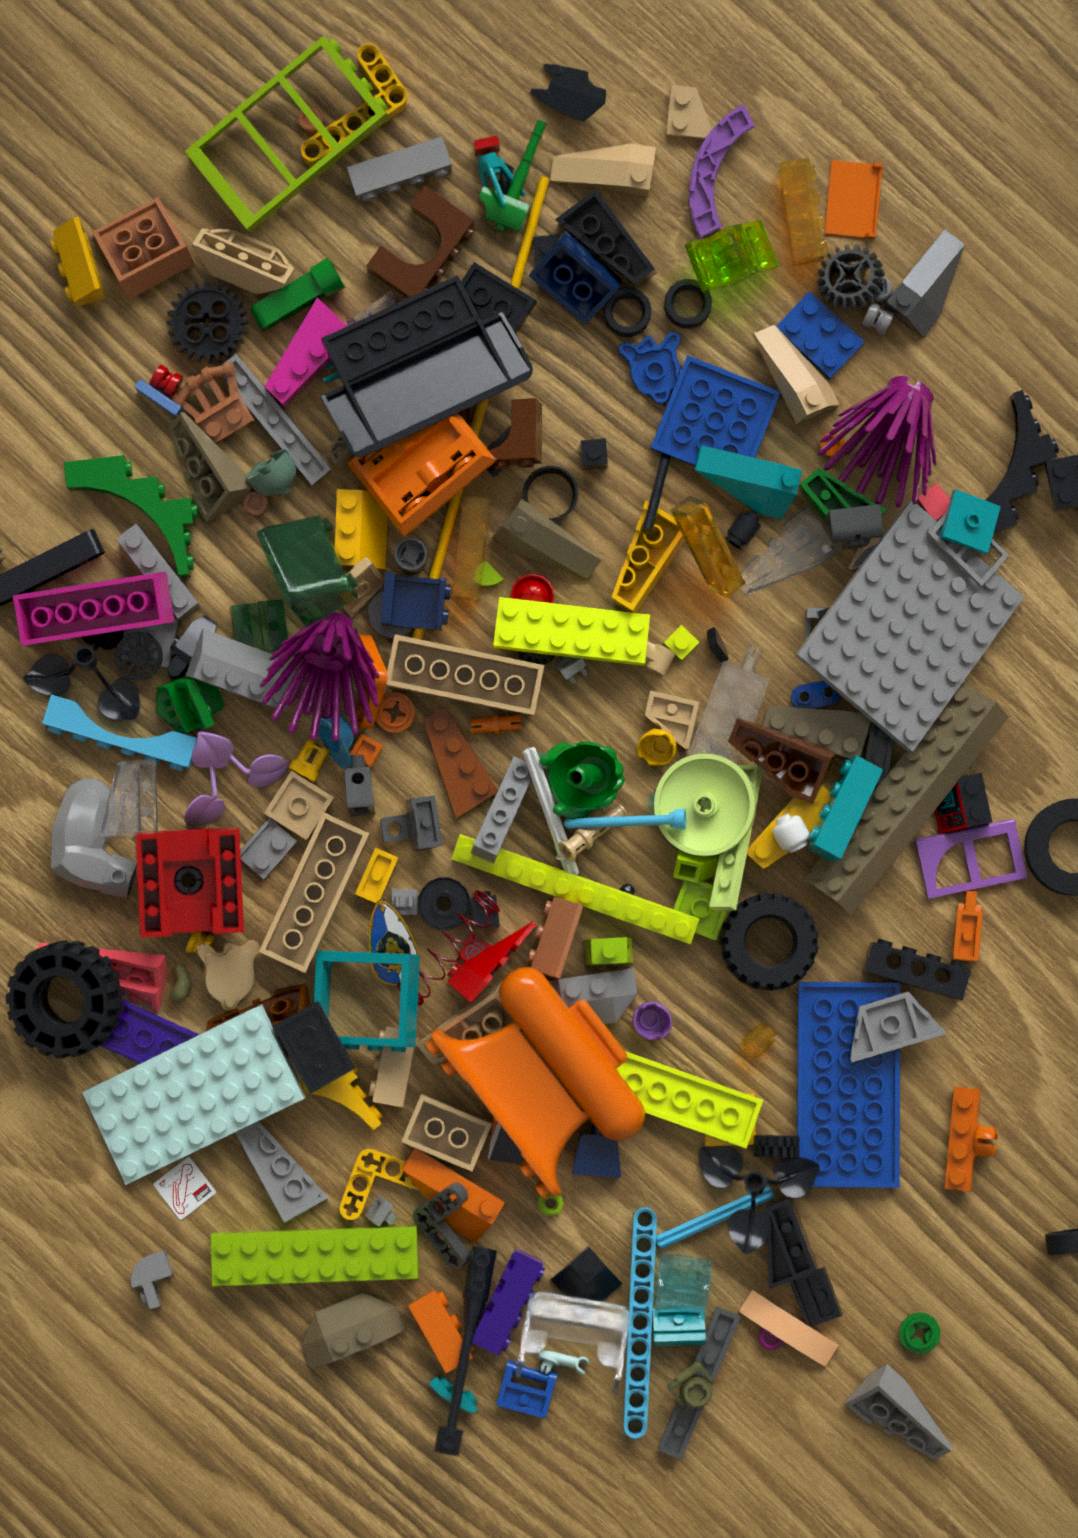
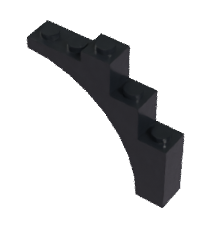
M1023 390L1014 392L1010 396L1015 418V441L1010 463L998 487L986 499L988 502L1001 506L994 534L1014 528L1017 525L1016 520H1019L1018 512L1014 505H1010V502L1028 497L1037 492L1036 487L1039 486L1038 478L1035 472L1031 473L1030 469L1044 465L1045 461L1056 459L1057 453H1059L1055 439H1051L1049 434L1039 436L1038 433H1041L1040 424L1036 418L1033 419L1030 411L1033 409L1029 395L1024 394Z

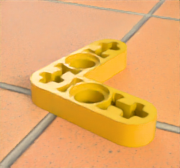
M368 1148L361 1151L340 1203V1214L347 1220H354L361 1215L376 1175L406 1187L418 1189L409 1177L406 1176L405 1181L400 1180L404 1173L401 1168L406 1161L375 1149ZM372 1153L374 1154L373 1159L381 1161V1156L385 1157L386 1160L382 1164L381 1173L376 1171L378 1166L375 1164H370L369 1167L364 1166L365 1161L362 1160V1156ZM394 1161L400 1165L398 1175L390 1176L387 1174L385 1168L389 1162ZM356 1177H363L367 1180V1188L364 1191L360 1192L354 1189L353 1181ZM349 1191L357 1196H364L363 1201L357 1199L355 1207L358 1208V1212H353L351 1215H348L347 1209L344 1208V1205L350 1204L353 1198L348 1196Z

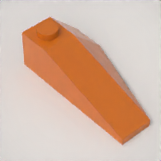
M413 1148L401 1168L427 1200L452 1183H459L466 1188L468 1200L457 1210L445 1217L444 1220L455 1232L474 1243L493 1224L505 1204L501 1198L417 1148ZM455 1194L450 1196L452 1201L457 1198ZM436 1201L437 1206L442 1211H445L444 1206Z

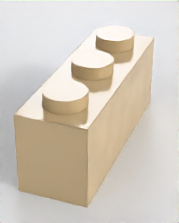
M386 1026V1031L381 1030L379 1038L398 1039L399 1028ZM383 1046L381 1056L376 1055L374 1071H378L377 1081H371L369 1096H373V1102L404 1107L414 1047H406L405 1052H391V1046Z

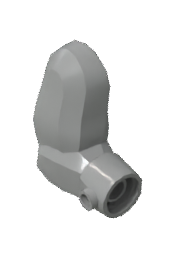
M84 778L73 782L64 792L52 828V871L65 881L84 889L102 891L104 895L128 898L137 874L136 862L116 853L110 855L106 851L109 828L118 808L117 796L108 784L99 779Z

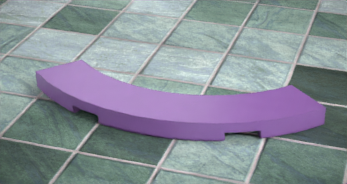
M744 104L727 114L711 130L698 150L693 163L689 181V207L694 229L699 240L722 229L715 206L714 185L719 166L728 149L739 137L755 127Z

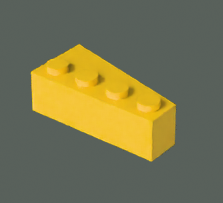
M647 500L645 501L643 512L627 552L626 560L612 594L613 603L631 613L639 611L690 534L687 525L660 508L657 511L652 534H644L642 529L649 505Z
M822 786L813 805L793 797L748 847L746 857L760 870H763L787 854L789 850H781L772 834L773 827L777 825L775 820L789 813L790 817L798 815L810 833L814 826L817 827L821 820L818 817L824 804L828 805L832 797L829 795V791Z

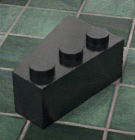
M787 1197L768 1204L765 1207V1213L769 1215L771 1220V1232L767 1239L769 1289L815 1273L818 1271L819 1266L793 1198Z

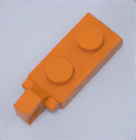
M965 891L964 904L958 903L952 960L978 962L983 912H981V905H976L977 892Z

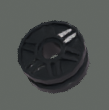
M438 877L429 881L421 889L418 897V910L421 918L429 926L438 930H450L463 922L456 912L467 918L470 911V896L467 889L459 881L450 877ZM442 896H446L451 900V908L447 911H441L437 907V900Z

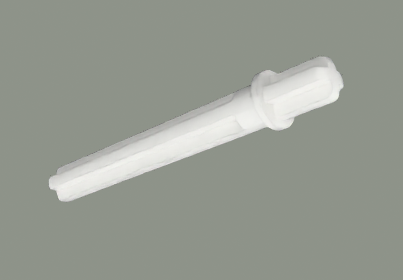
M534 747L523 750V756L555 844L556 859L561 861L564 871L578 875L579 870L575 860L572 862L568 861L559 850L558 844L568 839L560 816L553 813L555 802L542 765L539 763L537 751Z

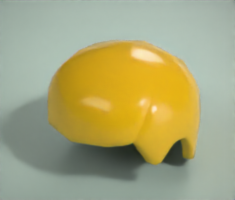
M654 728L644 733L636 745L638 758H643L649 766H664L672 762L677 753L675 738L663 729Z

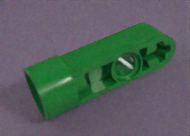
M328 257L310 267V271L260 300L250 308L262 331H267L312 305L317 298L320 300L326 296L328 299L346 288Z

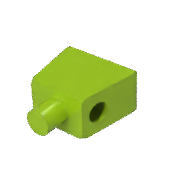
M632 938L584 940L585 966L633 963Z

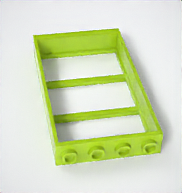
M323 35L185 150V153L250 232L254 231L390 118L386 113L389 107L380 96L377 99L374 98L370 93L373 87L365 77L361 80L354 73L358 70L349 57L346 60L342 58L339 54L342 49L333 38L329 41ZM322 49L327 52L375 112L374 116L340 144L336 142L287 80ZM280 84L333 149L298 179L293 177L244 115ZM237 120L240 121L290 184L254 215L202 151Z

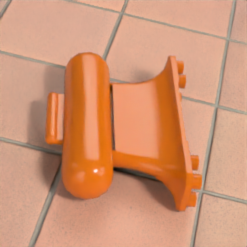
M521 967L509 972L499 987V999L502 1006L514 1020L513 1022L492 1034L469 1040L452 1038L439 1028H435L430 1033L432 1038L425 1045L434 1057L441 1051L444 1053L447 1059L442 1062L441 1066L449 1077L458 1072L470 1084L522 1152V1156L525 1159L520 1163L522 1172L528 1179L535 1174L541 1179L536 1183L537 1186L535 1188L542 1198L546 1199L551 1194L555 1197L561 1194L562 1188L557 1178L558 1159L567 1141L582 1124L590 1119L599 1132L607 1139L623 1141L635 1136L642 1128L645 1121V1109L640 1099L616 1070L626 1062L628 1058L627 1053L588 1002L579 1000L571 1007H568L540 971L531 967Z

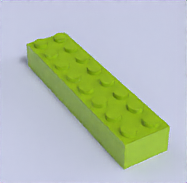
M417 1225L213 1232L211 1234L212 1286L418 1279Z

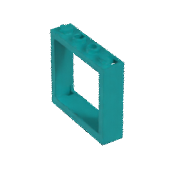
M316 951L314 1003L319 1001L328 1019L332 962L402 964L398 1039L338 1036L345 1049L360 1050V1045H368L367 1050L383 1051V1046H391V1052H405L406 1047H416L420 955Z

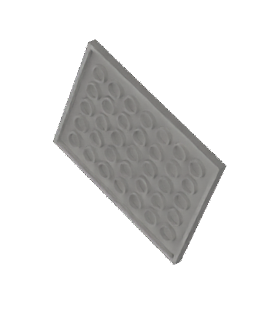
M912 500L907 502L794 655L908 753L913 752L1024 598L1021 593L996 572L991 575L982 587H979L927 535L937 521L918 504L914 505ZM941 526V527L939 528V530L936 532V534H937L939 537H940V534H941L942 526ZM942 539L955 553L962 548L958 544ZM970 549L961 557L980 578L991 568Z

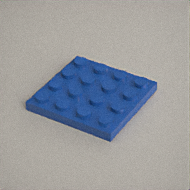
M687 355L650 449L694 467L700 445L755 458L781 392Z

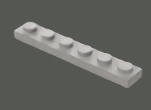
M235 354L226 362H233L235 366L238 391L244 403L281 449H286L297 469L313 487L332 471L331 468L239 356ZM222 376L223 379L228 383L227 376Z

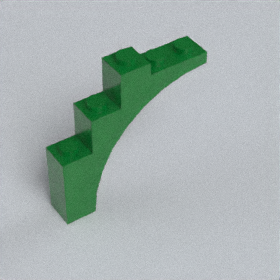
M124 455L64 462L66 487L69 491H95L110 494L128 501L145 512L166 536L175 557L179 577H191L190 570H194L193 555H188L187 548L188 545H191L190 530H185V527L195 526V519H199L197 504H193L190 498L162 501V498H166L165 485L160 483L157 476L129 480V477L133 476L131 461L127 462Z

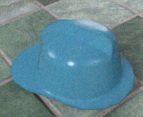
M340 713L339 739L333 741L332 717L330 719L321 718L318 730L319 738L330 751L329 754L341 768L349 769L351 758L348 748L353 743L354 738L351 725Z

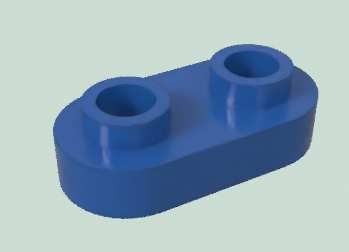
M825 681L797 686L791 693V703L795 708L816 709L834 705L839 701L841 695ZM826 688L833 690L832 697H827L824 694ZM806 693L809 697L808 701H801L799 695Z

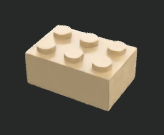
M421 1094L401 1142L473 1171L492 1123Z

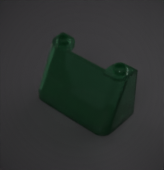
M321 515L267 526L257 531L259 541L286 603L305 626L316 622L359 598L355 589L358 587V583L352 573L347 575L330 540L332 537L331 531L334 528L327 517L322 518Z

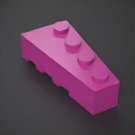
M318 298L265 385L267 392L284 409L331 363L321 338L347 327Z

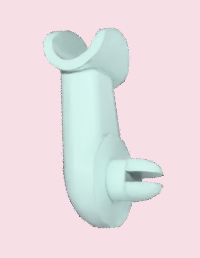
M547 1350L540 1352L538 1358L543 1361L541 1372L543 1373L544 1368L547 1367L545 1374L550 1372L552 1365H561L575 1368L578 1374L585 1375V1371L581 1370L578 1364L585 1363L589 1365L590 1360L586 1357L576 1358Z

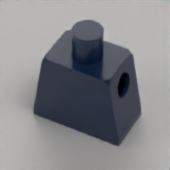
M592 1123L591 1134H580L572 1175L621 1178L618 1141L607 1139Z

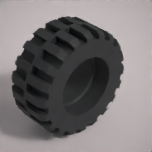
M763 893L742 901L737 905L736 910H732L729 913L721 929V955L730 973L741 983L754 989L778 990L795 984L812 968L819 947L817 946L818 931H816L815 922L807 913V909L803 905L798 904L796 900L791 897H785L782 894ZM763 918L780 920L789 928L792 934L793 947L790 955L782 963L775 966H764L755 962L746 950L745 938L748 929L753 923Z

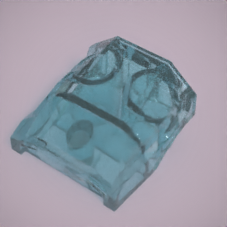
M661 1255L655 1310H676L706 1316L712 1262L694 1256Z

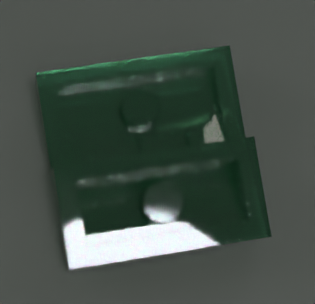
M283 599L230 606L235 641L267 653L276 652L283 647L279 645L288 639Z

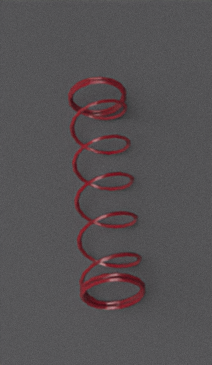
M474 890L471 896L486 913L488 918L487 924L475 923L456 912L468 926L473 935L472 942L460 941L441 930L455 947L458 959H445L427 948V951L431 953L441 966L444 975L442 978H434L419 971V975L427 985L429 993L427 996H422L418 992V1006L424 1004L423 998H428L431 995L429 984L424 976L433 980H443L445 978V969L438 958L447 962H458L460 960V952L453 940L462 944H473L475 942L474 932L467 921L477 926H488L490 924V917L487 911L493 914L500 912L497 903L482 891ZM479 896H481L487 902H489L494 907V909L487 905ZM399 982V983L397 984V989H398V991H399L400 993H401V982Z

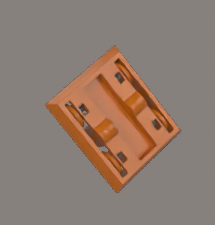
M456 413L367 456H355L347 464L401 534L406 537L497 460L462 416ZM454 468L453 476L449 477L447 473ZM426 490L431 493L429 496L420 497ZM403 509H405L404 516L400 514L403 511Z

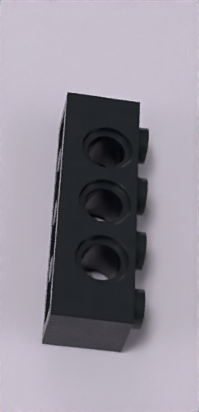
M878 939L877 943H870L862 972L956 1000H963L971 973L970 970L965 969L966 964L951 960L950 964L940 962L942 957L927 953L926 957L916 955V949L902 946V949L899 950L892 947V942ZM890 954H894L899 958V965L895 969L889 968L886 963V959ZM915 961L923 965L924 970L920 976H915L911 972V965ZM940 968L944 969L948 974V979L944 983H939L935 978L936 971Z

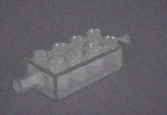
M748 645L741 666H735L723 661L686 757L695 754H714L727 758L738 765L742 753L732 746L728 740L737 718L754 723L771 681V679L758 675L755 672L763 650L757 648L754 656L751 657L755 647Z

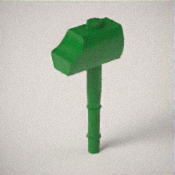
M541 120L536 122L508 193L504 195L506 206L503 207L496 191L483 186L478 201L485 209V220L494 223V228L499 231L506 232L509 229L519 233L530 205L518 199L527 179L540 139L543 138L542 134L547 123Z

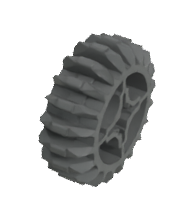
M848 244L845 245L844 251L836 247V255L828 253L829 261H821L824 269H819L817 272L818 276L821 277L817 279L818 286H821L819 291L821 295H826L825 300L827 303L833 301L832 305L836 309L841 304L845 312L849 306H852L853 311H857V305L859 304L866 309L867 300L875 302L873 294L881 295L879 287L885 284L884 279H882L885 276L884 269H881L883 264L881 260H877V254L875 252L870 253L867 247H864L861 251L858 244L854 246L853 250L850 249ZM848 262H856V263H854L853 265H847V264H845V263H848ZM870 269V279L865 286L863 285L862 278L866 275L865 272ZM838 270L840 277L836 280L837 284L832 287L833 275ZM846 274L848 276L852 275V277L855 275L856 281L854 279L847 280ZM851 290L857 291L856 293L845 294Z

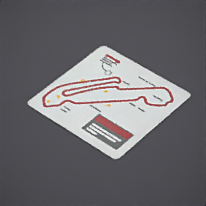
M187 1157L153 1184L179 1220L185 1218L216 1194L215 1189L190 1157Z

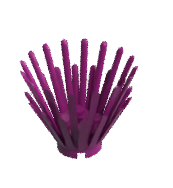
M896 376L890 379L886 387L840 413L838 416L844 417L833 424L835 428L823 437L820 442H826L837 432L839 433L818 452V455L825 454L871 415L825 464L824 470L831 469L844 454H850L863 438L871 432L838 480L844 483L857 464L860 468L865 467L878 447L856 492L863 494L884 454L877 471V476L883 477L876 498V504L881 505L904 442L896 477L897 482H900L896 498L897 508H900L903 503L916 433L912 493L914 505L918 501L921 468L922 493L926 496L928 476L932 472L931 453L932 462L936 466L931 412L934 395L927 386L918 380L915 386L907 383L910 377Z
M333 611L325 612L324 617L318 619L317 615L313 616L308 626L281 643L279 646L283 647L270 657L269 660H274L281 655L267 668V676L260 683V687H264L297 652L263 697L262 705L267 704L274 693L281 689L301 662L272 714L273 721L279 718L285 705L291 706L307 676L288 728L289 733H295L303 709L306 716L311 714L317 694L309 736L312 741L317 739L326 692L325 718L330 719L332 717V740L337 741L339 739L341 679L345 715L347 717L350 716L353 735L358 734L359 729L351 669L366 720L369 724L372 722V715L360 670L374 706L378 708L379 705L376 698L377 688L365 661L377 679H379V675L372 663L374 661L357 636V628L354 630L352 620L349 617Z

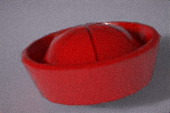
M527 574L517 579L510 593L512 599L553 603L555 597L551 583L543 576L537 574Z

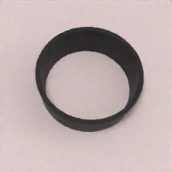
M543 466L533 471L526 479L523 487V499L529 503L528 490L531 483L537 477L548 473L562 476L572 488L573 500L570 508L563 515L549 518L551 521L558 520L567 516L575 507L578 499V487L573 476L565 469L558 466Z

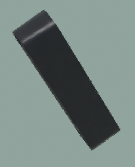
M95 529L83 532L0 574V606L13 601V595L29 593L102 556L106 551Z

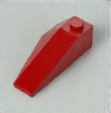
M532 921L463 962L461 966L456 963L447 973V976L450 977L447 982L472 1003L493 978V974L506 963L510 954L521 945L537 924Z

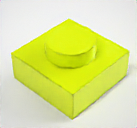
M681 625L663 644L682 661L699 644V641Z

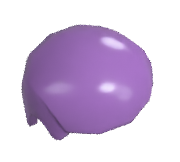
M653 1001L643 1003L633 1013L632 1023L636 1033L647 1040L663 1039L671 1031L672 1018L670 1012L661 1003Z

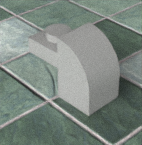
M166 1249L144 1257L136 1264L132 1271L131 1286L134 1288L142 1285L143 1290H140L141 1299L144 1305L148 1304L149 1309L162 1305L155 1280L174 1274Z

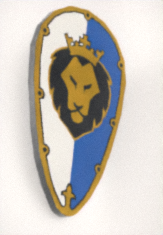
M386 900L377 901L369 920V953L420 955L416 941L402 915ZM370 963L375 977L382 983L397 986L401 982L402 964Z

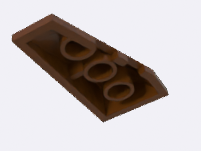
M306 983L274 991V996L263 1001L260 998L253 1000V1005L245 1009L239 1010L235 1008L212 1018L207 1022L206 1031L259 1005H263L273 1026L310 1005Z

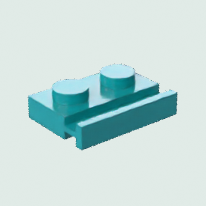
M704 1307L653 1308L654 1346L706 1345Z

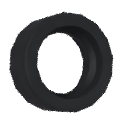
M695 279L677 281L669 288L665 296L664 310L666 316L672 324L680 328L692 329L700 326L707 320L711 312L712 297L710 291L703 283ZM686 289L693 290L701 296L703 308L696 317L683 318L676 313L673 302L675 296L680 291Z
M633 287L618 289L604 305V320L607 327L614 334L621 337H633L642 333L647 328L651 319V304L648 297L642 291ZM623 298L636 300L642 308L640 321L631 327L619 325L613 317L614 305Z
M1078 1228L1045 1234L1048 1255L1078 1253Z

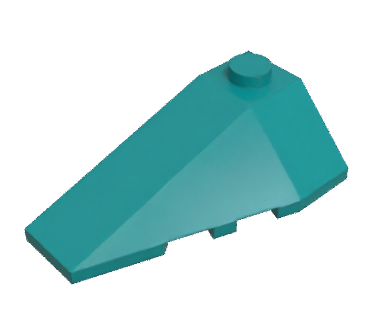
M702 445L699 446L694 471L716 486L723 488L732 497L749 506L757 514L779 520L783 519L796 497L802 474L801 469Z

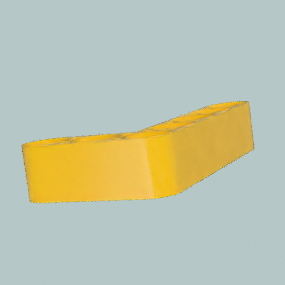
M366 43L358 49V64L378 93L374 98L377 99L380 96L389 107L386 113L390 118L384 122L386 123L406 109L408 105L407 92L379 49L371 43ZM371 53L376 57L372 62H365L362 59L363 56ZM380 74L389 76V80L384 83L378 82L376 78ZM399 94L403 97V100L400 103H392L390 97ZM365 102L326 127L331 135H337L341 138L338 142L340 144L354 132L348 128L351 122L357 121L362 126L372 117L369 114L371 107ZM318 132L302 144L301 154L304 163L312 167L333 149ZM311 148L320 151L319 155L314 158L308 157L306 153Z

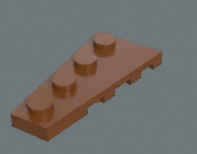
M445 707L425 718L423 722L457 819L497 794L498 789Z

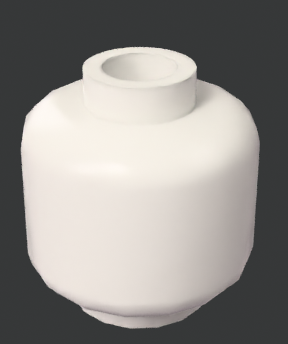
M789 813L775 820L777 825L773 827L772 834L781 850H789L790 853H793L808 844L807 839L810 834L800 816L790 817Z

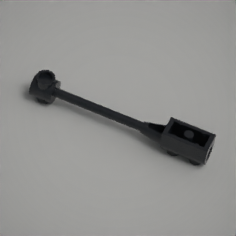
M472 1246L462 1297L464 1298L465 1328L446 1427L438 1426L434 1446V1452L453 1456H459L464 1430L456 1429L475 1326H477L484 1306L488 1302L497 1251L477 1246Z

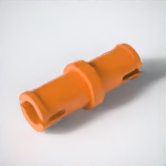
M493 714V717L471 718V726H476L471 728L472 735L489 732L500 734V731L523 730L521 714L509 716Z

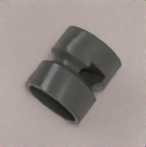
M405 538L398 543L394 555L399 569L405 574L410 575L423 571L428 562L427 549L423 542L416 538Z

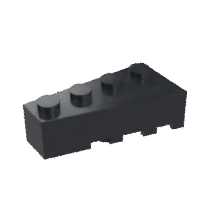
M596 189L555 219L559 226L636 288H639L657 274L653 265Z

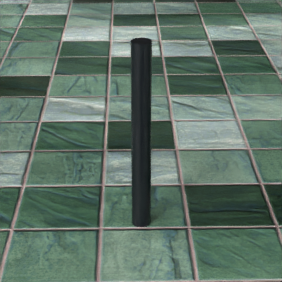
M661 454L642 529V532L646 535L652 534L671 458L666 454Z

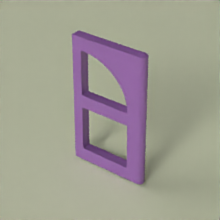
M1015 819L915 839L928 899L1027 878ZM1006 833L1015 873L981 880L973 840ZM962 843L970 882L937 889L936 872L942 856L952 846Z

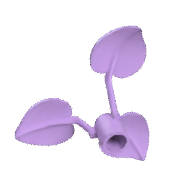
M198 732L197 742L192 752V761L197 767L210 768L212 795L211 797L200 795L189 804L184 816L186 825L211 823L217 820L225 810L224 801L217 798L214 767L223 768L228 764V760H231L244 774L249 775L247 779L249 785L264 787L273 784L283 776L289 766V760L274 754L263 755L254 760L250 769H247L233 756L234 747L230 740L216 734Z

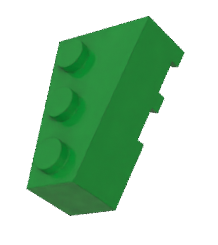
M820 468L803 480L798 487L799 492L827 525V513L829 510L877 505L867 499L866 496L852 490L845 483ZM880 506L882 516L887 511V509Z

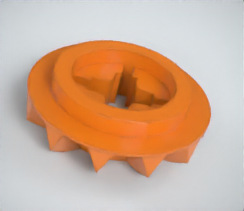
M399 692L385 694L382 697L376 717L379 726L388 732H401L409 728L415 718L413 702L409 697ZM397 702H399V711L405 714V716H397L393 723H391V714L384 711V709H393Z

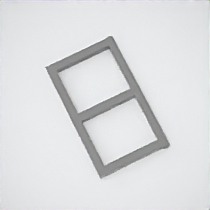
M945 513L927 535L979 587H982L1009 555L992 539L991 546L1001 556L984 576L980 578L961 559L968 548L962 546L955 553L936 534L944 523Z

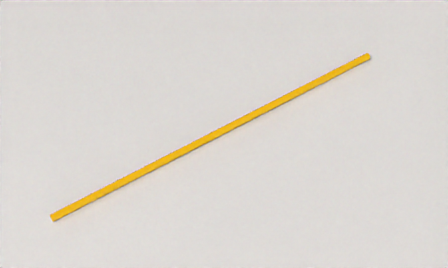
M540 176L510 283L518 289L520 288L550 180L543 176ZM489 398L476 405L470 428L477 437L479 436ZM464 488L450 499L429 578L439 579ZM414 629L412 638L422 640L425 629Z

